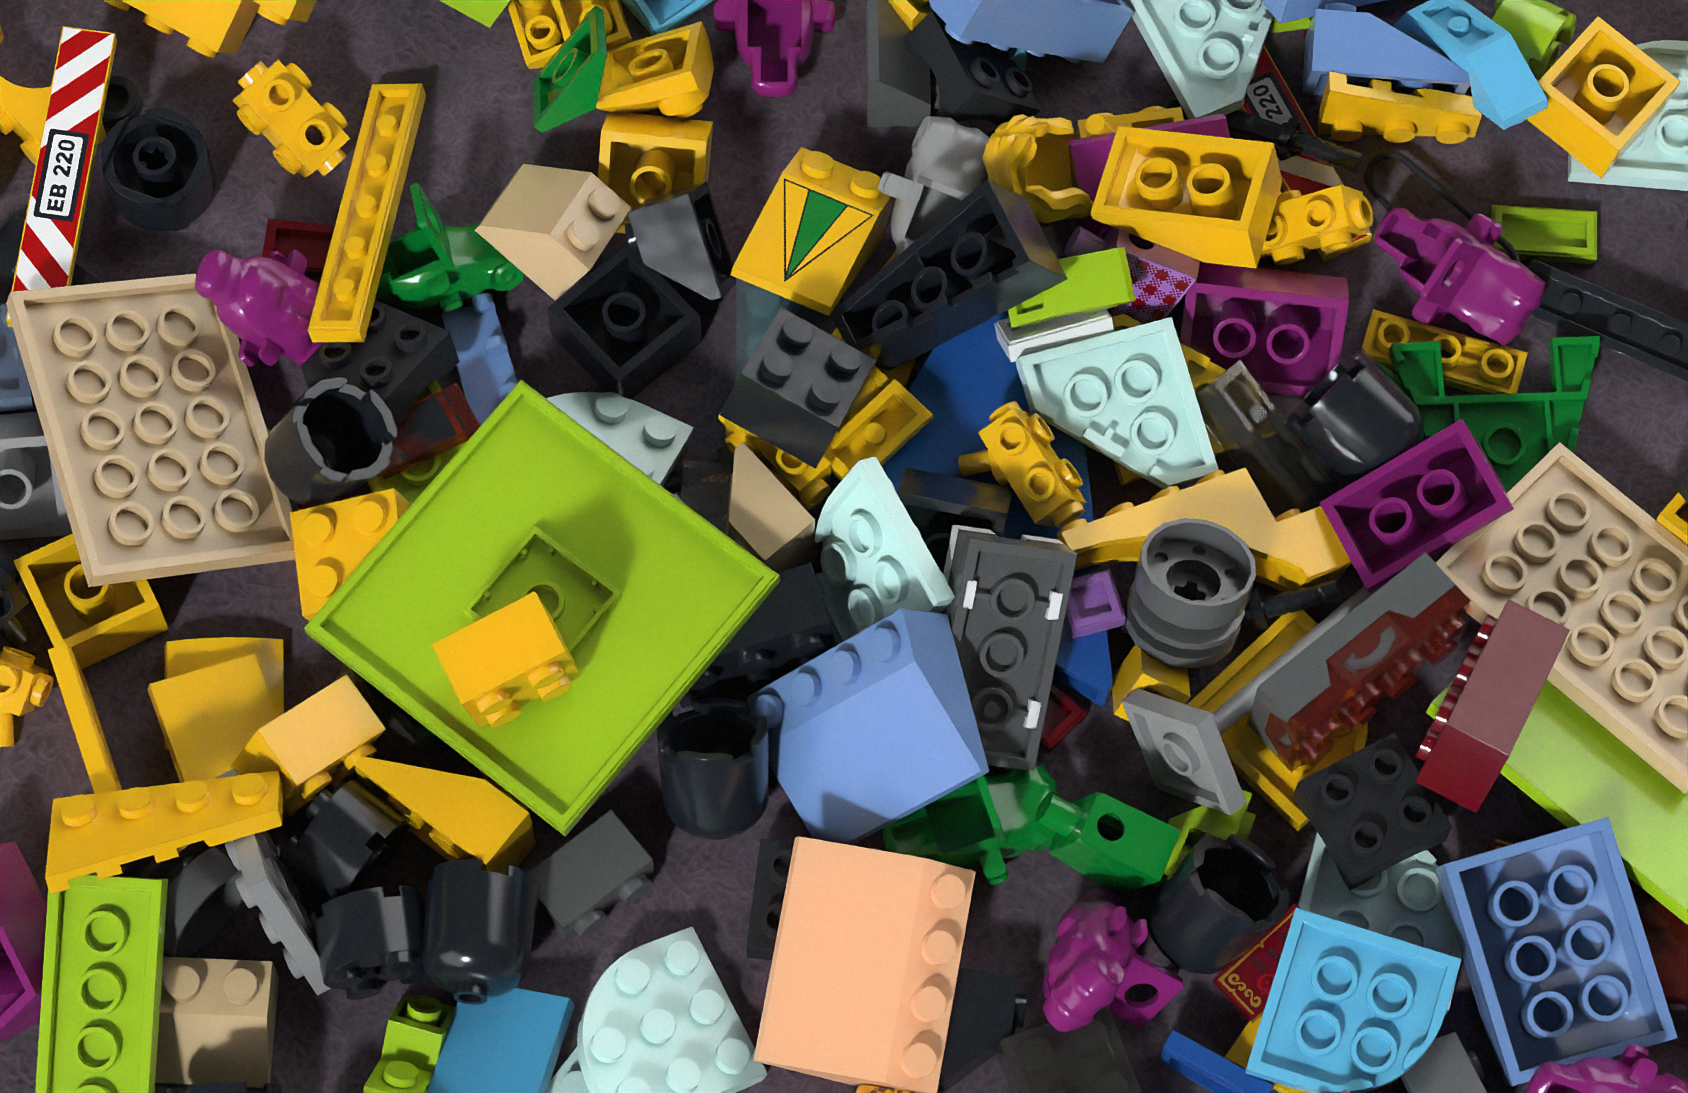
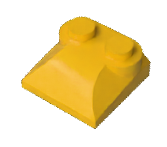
M702 21L607 49L596 108L620 113L646 112L660 109L663 115L674 116L677 119L687 118L699 112L703 107V102L709 96L714 72L710 41Z

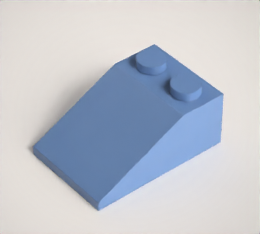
M1330 3L1325 5L1324 9L1315 10L1305 38L1302 95L1323 97L1329 71L1347 74V84L1367 88L1369 87V82L1373 79L1391 82V89L1396 93L1407 95L1421 88L1465 95L1470 86L1468 72L1453 61L1376 16L1366 12H1356L1355 6L1345 3Z

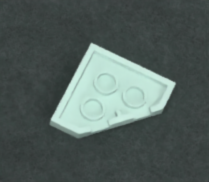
M1261 0L1123 1L1134 12L1132 15L1134 22L1188 119L1222 113L1227 115L1241 109L1274 19L1272 13Z
M1172 317L1019 357L1015 361L1031 414L1037 413L1045 422L1158 487L1166 489L1171 486L1196 481L1213 471L1219 470Z

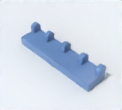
M483 293L473 297L471 300L472 306L441 314L444 329L450 332L460 361L456 365V369L475 432L518 384L507 343L495 310L493 297L490 293Z

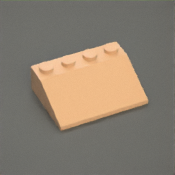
M801 836L795 837L753 1061L853 1086L871 1084L908 1090L912 1093H937L976 872L922 857Z

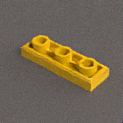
M1373 309L1362 348L1376 362L1379 361L1389 370L1395 371L1389 358V347L1392 343L1440 342L1441 350L1449 352L1452 356L1451 358H1442L1444 386L1476 395L1517 394L1528 352L1432 325H1424L1414 320Z

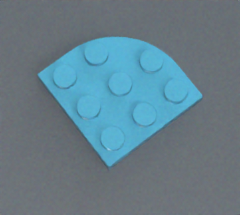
M1296 908L1245 1073L1307 1093H1341L1345 1090L1351 1093H1365L1393 1082L1409 1071L1425 1055L1436 1038L1447 1011L1462 959Z

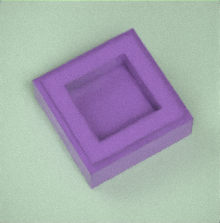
M1110 569L1072 578L1065 613V620L1071 639L1125 625L1126 617Z

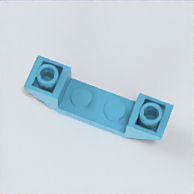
M1429 0L1406 12L1393 25L1394 28L1430 49L1441 52L1468 72L1474 108L1503 130L1522 123L1528 117L1548 108L1547 98L1511 34L1465 0Z

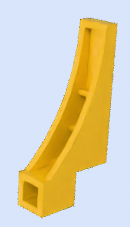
M103 0L125 11H128L130 6H133L146 14L143 19L144 23L170 35L174 29L190 37L186 44L188 47L211 58H215L217 53L235 55L256 13L285 26L288 20L307 22L317 0Z
M1246 467L1225 474L1223 470L1213 471L1198 480L1194 486L1179 490L1178 486L1168 487L1155 494L1148 502L1134 506L1132 502H1126L1112 508L1103 518L1089 523L1084 518L1077 519L1068 523L1057 532V539L1077 553L1074 571L1090 566L1138 561L1141 548L1149 533L1163 523L1184 518L1208 520L1231 530L1245 541L1255 558V581L1282 592H1291L1295 589L1307 588L1316 584L1320 585L1331 580L1337 582L1352 563L1321 506L1303 513L1298 508L1291 509L1274 519Z

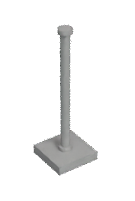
M1363 586L1213 713L1138 688L1122 700V704L1156 789L1228 815H1232L1246 803V800L1222 741L1221 734L1251 710L1257 688L1261 683L1380 588L1369 593L1365 586Z

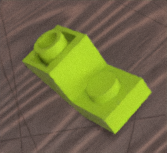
M1125 247L1058 259L1068 279L1009 309L1008 314L1011 328L1025 327L1064 315L1093 313L1136 301Z
M1242 790L1246 803L1232 815L1202 805L1170 818L1168 824L1179 829L1181 832L1161 880L1150 885L1159 888L1193 847L1186 845V842L1196 845L1205 834L1209 833L1212 835V838L1226 840L1231 834L1239 835L1247 840L1257 816L1247 812L1252 793Z
M404 993L388 1019L381 1058L365 1083L363 1093H427L456 1007L442 1004L431 996H415Z

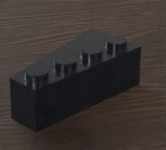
M987 179L836 308L831 315L846 344L875 359L874 365L890 371L1068 278L1026 198Z

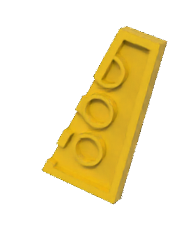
M280 770L246 773L206 780H191L182 783L142 788L135 787L87 795L80 794L53 799L45 874L50 895L70 889L68 880L94 872L97 873L98 880L121 874L120 865L154 855L156 863L179 857L178 853L192 843L203 840L209 847L282 826L284 785Z

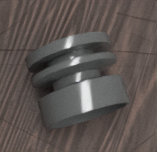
M1184 518L1166 522L1149 533L1141 548L1135 570V580L1131 586L1130 597L1125 608L1126 629L1135 645L1145 651L1151 658L1175 667H1203L1215 664L1228 655L1238 638L1240 625L1245 615V607L1249 601L1256 578L1255 558L1245 541L1226 527L1208 520Z
M202 840L187 845L185 849L178 853L179 857L156 863L155 857L152 855L120 865L122 873L116 876L168 879L163 952L167 957L191 958L198 954L242 904L243 899L235 883V877L241 875L242 872L236 869L224 847H212L206 851L207 844Z

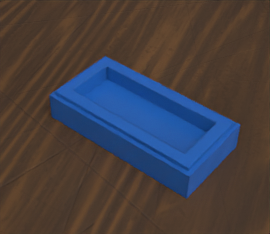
M1172 1030L1163 1046L1159 1059L1162 1065L1213 1093H1271L1274 1085L1261 1078L1246 1074L1245 1069Z

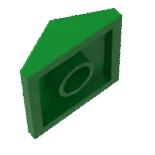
M597 5L591 9L532 80L534 128L542 133L596 109L607 57L604 10Z

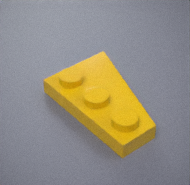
M1329 71L1318 113V134H1331L1333 139L1343 142L1358 140L1363 135H1384L1385 140L1394 143L1408 142L1414 139L1415 136H1436L1437 141L1441 143L1456 144L1465 141L1468 137H1475L1482 113L1474 108L1472 96L1427 88L1417 89L1407 95L1396 93L1391 89V82L1373 79L1369 82V87L1367 88L1347 84V74Z

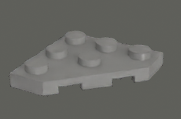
M234 768L216 778L237 776L239 773ZM268 830L224 843L234 866L238 871L241 870L242 872L241 875L235 877V883L243 901L248 908L258 905L262 911L259 913L262 927L272 944L281 941L285 946L282 952L293 976L296 979L305 976L317 995L331 989L323 983L311 921L299 899L302 895L287 865L279 860L278 851Z

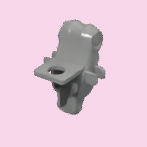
M927 116L922 121L913 140L912 157L906 165L904 177L890 172L883 173L878 190L896 198L891 217V233L896 245L895 258L986 181L988 175L982 156L989 137L980 129L964 127L950 117Z

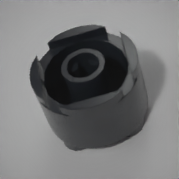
M166 108L144 110V115L137 116L131 120L128 117L124 118L110 130L101 150L103 173L114 206L127 221L142 229L150 231H179L187 228L191 222L196 220L207 209L213 198L216 185L215 171L210 153L199 128L189 117Z
M347 775L339 782L332 793L325 789L315 798L305 814L311 820V823L303 834L298 832L288 841L279 855V860L286 864L293 873L331 900L351 892L363 890L364 888L358 884L359 880L362 882L366 881L379 866L383 868L386 866L406 837L410 828L406 824L411 820L362 781Z
M399 886L401 896L384 897L382 887L368 888L325 902L321 905L323 912L321 917L312 912L310 921L319 955L324 985L331 989H345L347 999L360 1000L379 994L381 992L379 984L400 979L402 984H416L428 980L429 978L422 966L425 907L421 891L410 886Z

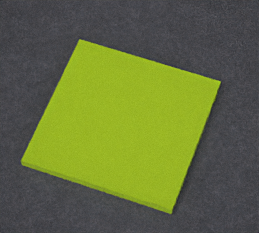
M520 380L304 629L308 636L566 837L778 585L780 575L528 384ZM535 591L551 615L581 676L571 681L572 688L563 695L549 701H542L539 697L520 707L521 714L509 723L494 728L487 724L480 728L461 705L432 644Z

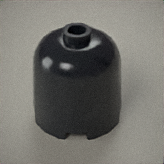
M1363 348L1353 353L1352 358L1356 364L1347 370L1339 363L1324 376L1303 398L1309 406L1308 410L1301 418L1295 412L1291 413L1285 424L1349 483L1355 482L1421 443L1425 429L1423 415L1418 407Z
M342 377L321 380L304 392L276 421L265 441L264 461L270 478L284 495L298 504L311 507L341 501L388 467L390 463L389 458L392 454V441L397 437V428L391 410L376 392L370 390L368 393H365L354 385L346 384L348 380Z
M723 697L693 700V710L680 713L677 716H674L673 711H671L657 727V747L663 802L667 815L680 830L695 837L712 840L729 838L742 834L752 828L763 815L768 803L767 718L765 716L758 718L749 714L747 703Z
M1210 833L1205 834L1166 878L1149 901L1147 924L1151 938L1159 951L1174 965L1187 972L1202 975L1221 972L1229 964L1240 959L1288 911L1289 892L1286 888L1280 891L1277 882L1270 873L1276 867L1273 860L1257 845L1239 835L1231 834L1226 840L1212 838Z
M478 859L452 860L434 867L433 878L430 877L427 882L423 928L422 966L427 977L441 989L453 994V998L456 1001L470 1005L483 1004L487 1002V998L508 993L524 979L528 969L540 883L532 874L518 867L507 865L506 875L491 871H481L483 861Z

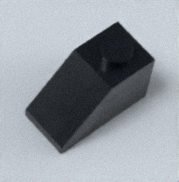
M959 968L937 1090L947 1091L1007 1046L1010 1042L1012 1027L1023 1028L1027 994L1016 993L1018 975Z

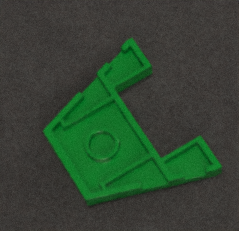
M1600 336L1551 338L1548 342L1552 392L1446 396L1444 394L1440 342L1392 343L1389 347V358L1404 393L1414 402L1423 415L1425 424L1424 439L1430 438L1458 420L1463 419L1480 443L1508 493L1559 442L1572 453L1574 452L1579 432L1578 426L1591 384L1590 377L1600 348Z

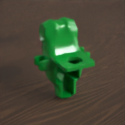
M417 182L410 186L417 218L415 222L416 229L403 234L389 243L375 300L387 305H398L407 310L441 307L443 313L446 314L463 306V301L472 300L473 297L481 294L486 289H495L497 291L512 290L523 281L525 274L475 231L479 223L458 227L446 226Z
M1043 764L1035 765L1034 771L1012 768L1005 773H997L992 776L982 775L883 828L885 849L887 852L927 858L964 869L982 866L989 885L1002 883L1008 879L1003 859L1017 857L1025 851L1038 852L1050 847L1056 832L1036 822L1035 815L1041 801L1050 791L1057 794V783Z

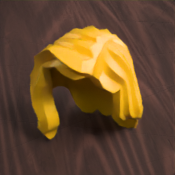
M1022 114L1014 116L1009 122L1002 123L995 129V133H992L985 145V151L982 156L989 180L1026 198L1038 223L1045 224L1060 220L1079 219L1091 215L1094 202L1090 200V196L1082 189L1072 187L1068 141L1078 138L1074 135L1071 120H1066L1062 117L1049 119L1035 118L1034 116L1028 117Z

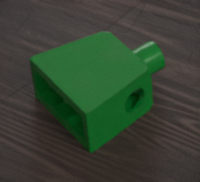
M1050 791L1041 801L1035 815L1036 822L1056 832L1049 847V852L1053 857L1100 886L1111 889L1119 895L1161 880L1181 832L1179 829L1099 792L1071 802Z

